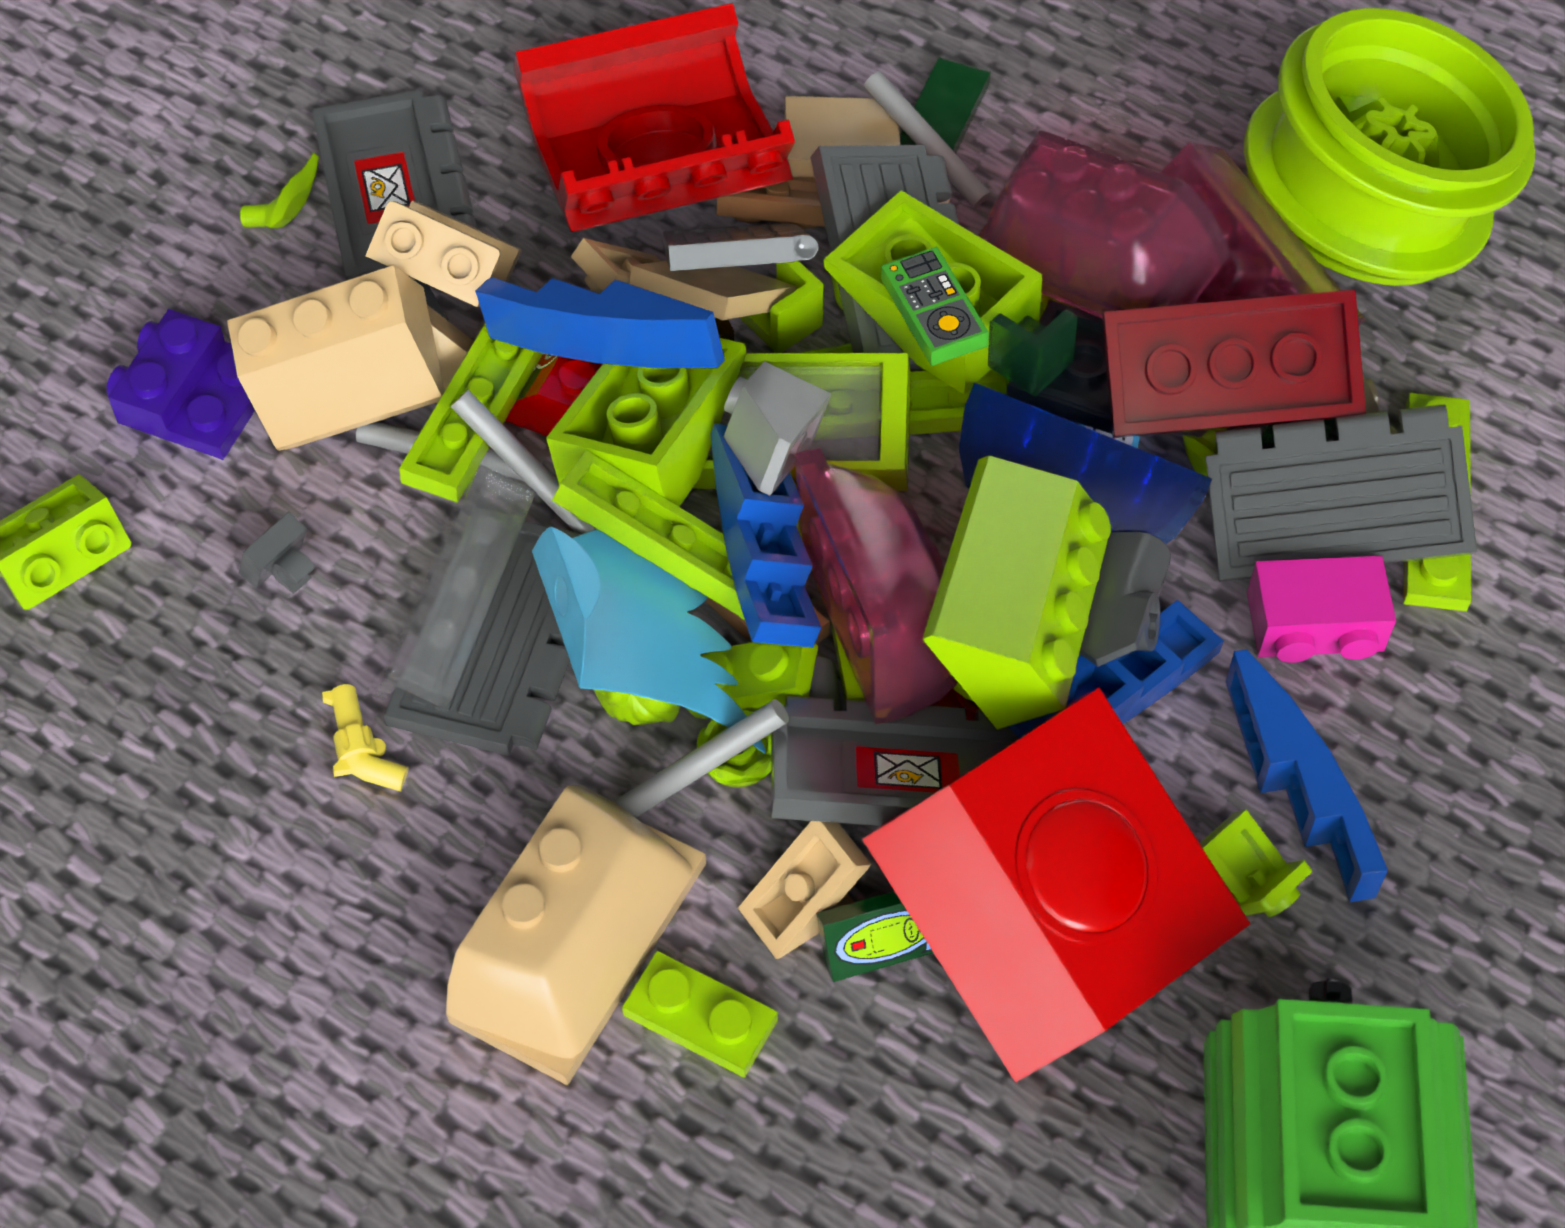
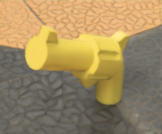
M343 684L333 688L331 691L322 692L323 703L333 706L338 731L333 736L338 762L333 766L334 777L353 774L363 781L401 792L409 767L379 758L384 755L386 744L382 739L373 738L371 728L367 725L364 726L356 688L350 684Z

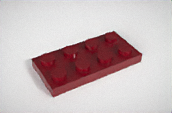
M1355 289L1106 311L1102 314L1113 438L1292 423L1317 419L1327 420L1342 416L1366 414Z

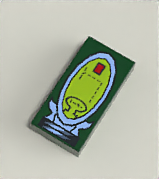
M895 891L816 913L825 963L833 982L933 953Z

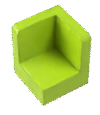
M799 261L776 263V279L797 286L794 292L774 304L770 312L741 317V320L775 353L784 352L823 326L824 284Z

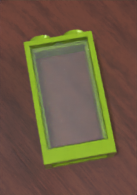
M746 353L737 379L743 377L748 380L765 361L832 394L812 445L790 471L795 484L824 491H854L860 476L864 474L874 477V491H908L911 371L908 353ZM881 391H882V409H880V396H881ZM724 411L720 424L728 425L732 414ZM881 424V447L879 461V429ZM712 446L700 478L693 488L716 489Z

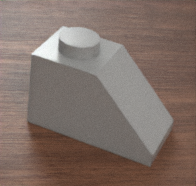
M765 361L748 380L739 377L733 385L724 406V411L732 414L724 434V439L757 489L771 496L812 445L832 394Z

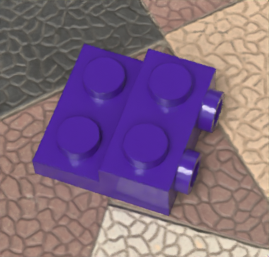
M168 309L159 323L149 321L143 326L137 341L138 354L129 367L118 365L112 371L107 383L109 402L117 423L224 460L255 412L237 377L232 345L225 341L221 326Z

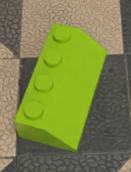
M986 456L978 460L922 639L995 728L1000 729L1066 708L1073 676L1076 673V664L1085 629L1088 625V617L1096 585L1100 577V569L1107 541L1111 534V524L1105 509L1099 503L1093 502L1077 480L993 456Z

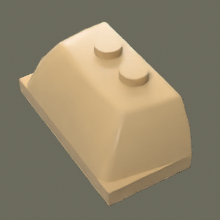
M568 785L457 949L447 986L446 1015L448 1022L568 1086L706 865V854L642 823L620 805L583 785Z

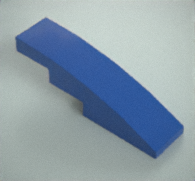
M494 277L487 279L475 290L490 338L535 352L593 363L647 368H718L725 361L714 312L616 279L600 294L554 278L547 282L538 292Z
M714 423L711 431L716 492L724 541L737 597L751 640L755 643L813 648L822 627L805 588L813 565L796 527L804 504L791 473L789 472L771 496L759 491L724 439L728 425Z
M1176 600L1160 613L1159 636L1153 651H1133L1098 667L1080 655L1077 660L1076 673L1073 676L1066 705L1087 692L1091 693L1100 687L1124 724L1175 689L1219 654L1224 640L1185 605ZM1059 711L1007 727L1016 736L1021 738Z
M1247 649L1234 651L1225 682L1260 793L1286 789L1304 847L1331 844L1349 902L1376 898L1388 869L1364 810L1330 749L1292 697Z

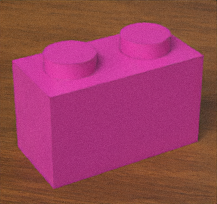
M1383 556L1255 562L1247 590V598L1258 657L1277 656L1280 661L1296 663L1307 660L1313 655L1341 653L1346 659L1360 660L1371 657L1377 652L1385 651L1396 623V617Z

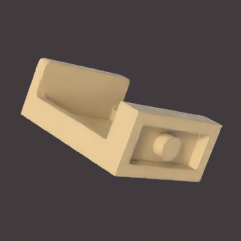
M391 201L386 205L365 256L388 267L395 265L414 279L476 307H480L475 290L490 277L509 282L522 249L420 202L411 201L410 206L407 207L398 202Z

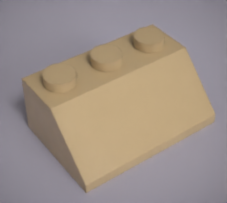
M395 265L227 320L237 377L271 441L279 451L295 448L439 402L445 392L424 287Z

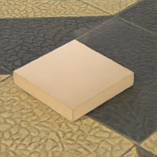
M785 96L784 117L785 120L789 119L795 143L788 156L793 177H814L810 157L819 146L900 145L898 124L875 98Z
M667 260L632 265L629 281L631 285L714 312V317L721 320L770 312L774 304L794 292L797 288L795 285L737 266L670 271Z

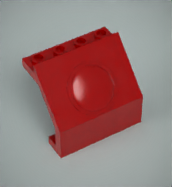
M733 3L515 52L514 71L532 138L571 233L794 180L788 161V156L795 143L790 121L788 119L778 122L773 131L751 91L735 36L739 23Z
M1100 687L1091 693L1087 692L1066 705L1065 709L1060 710L1026 735L912 808L901 812L883 823L862 839L1015 1083L1108 1030L1251 924Z

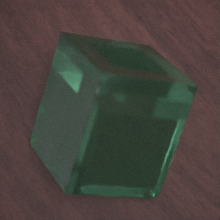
M1065 309L1045 327L1028 315L1017 324L1005 315L997 314L990 321L988 367L1036 397L1074 361L1077 315Z

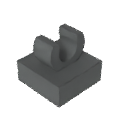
M288 511L243 551L238 573L256 588L273 574L277 582L294 594L312 578L309 573L315 568L313 563L299 551L302 548L307 528Z

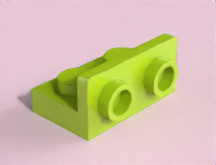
M79 473L0 520V576L6 582L18 604L24 610H29L131 547V541L107 497Z

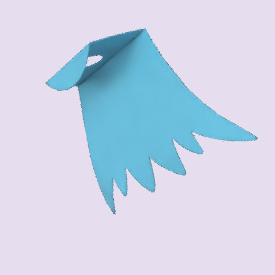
M554 527L547 528L541 534L532 553L579 688L627 693L680 705L703 714L728 728L747 717L735 701L715 685V683L737 685V680L717 663L700 656L702 653L731 649V645L716 630L700 618L687 613V611L693 610L705 602L708 598L707 596L690 588L683 581L644 557L635 554L629 548L598 529L574 538ZM761 740L753 744L760 751L766 753Z

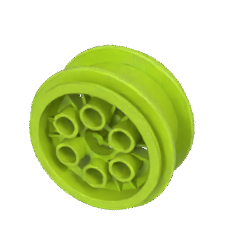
M1363 8L1342 12L1302 32L1291 43L1280 64L1278 74L1279 90L1268 96L1258 105L1248 122L1244 135V157L1249 185L1259 208L1272 226L1295 248L1319 264L1345 276L1381 285L1402 286L1424 283L1437 277L1454 273L1472 262L1483 250L1490 238L1494 222V211L1506 206L1520 194L1530 179L1535 164L1532 114L1521 89L1504 67L1479 45L1445 25L1412 13L1383 8Z

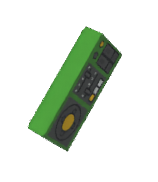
M938 247L881 265V281L931 366L988 347L989 332Z

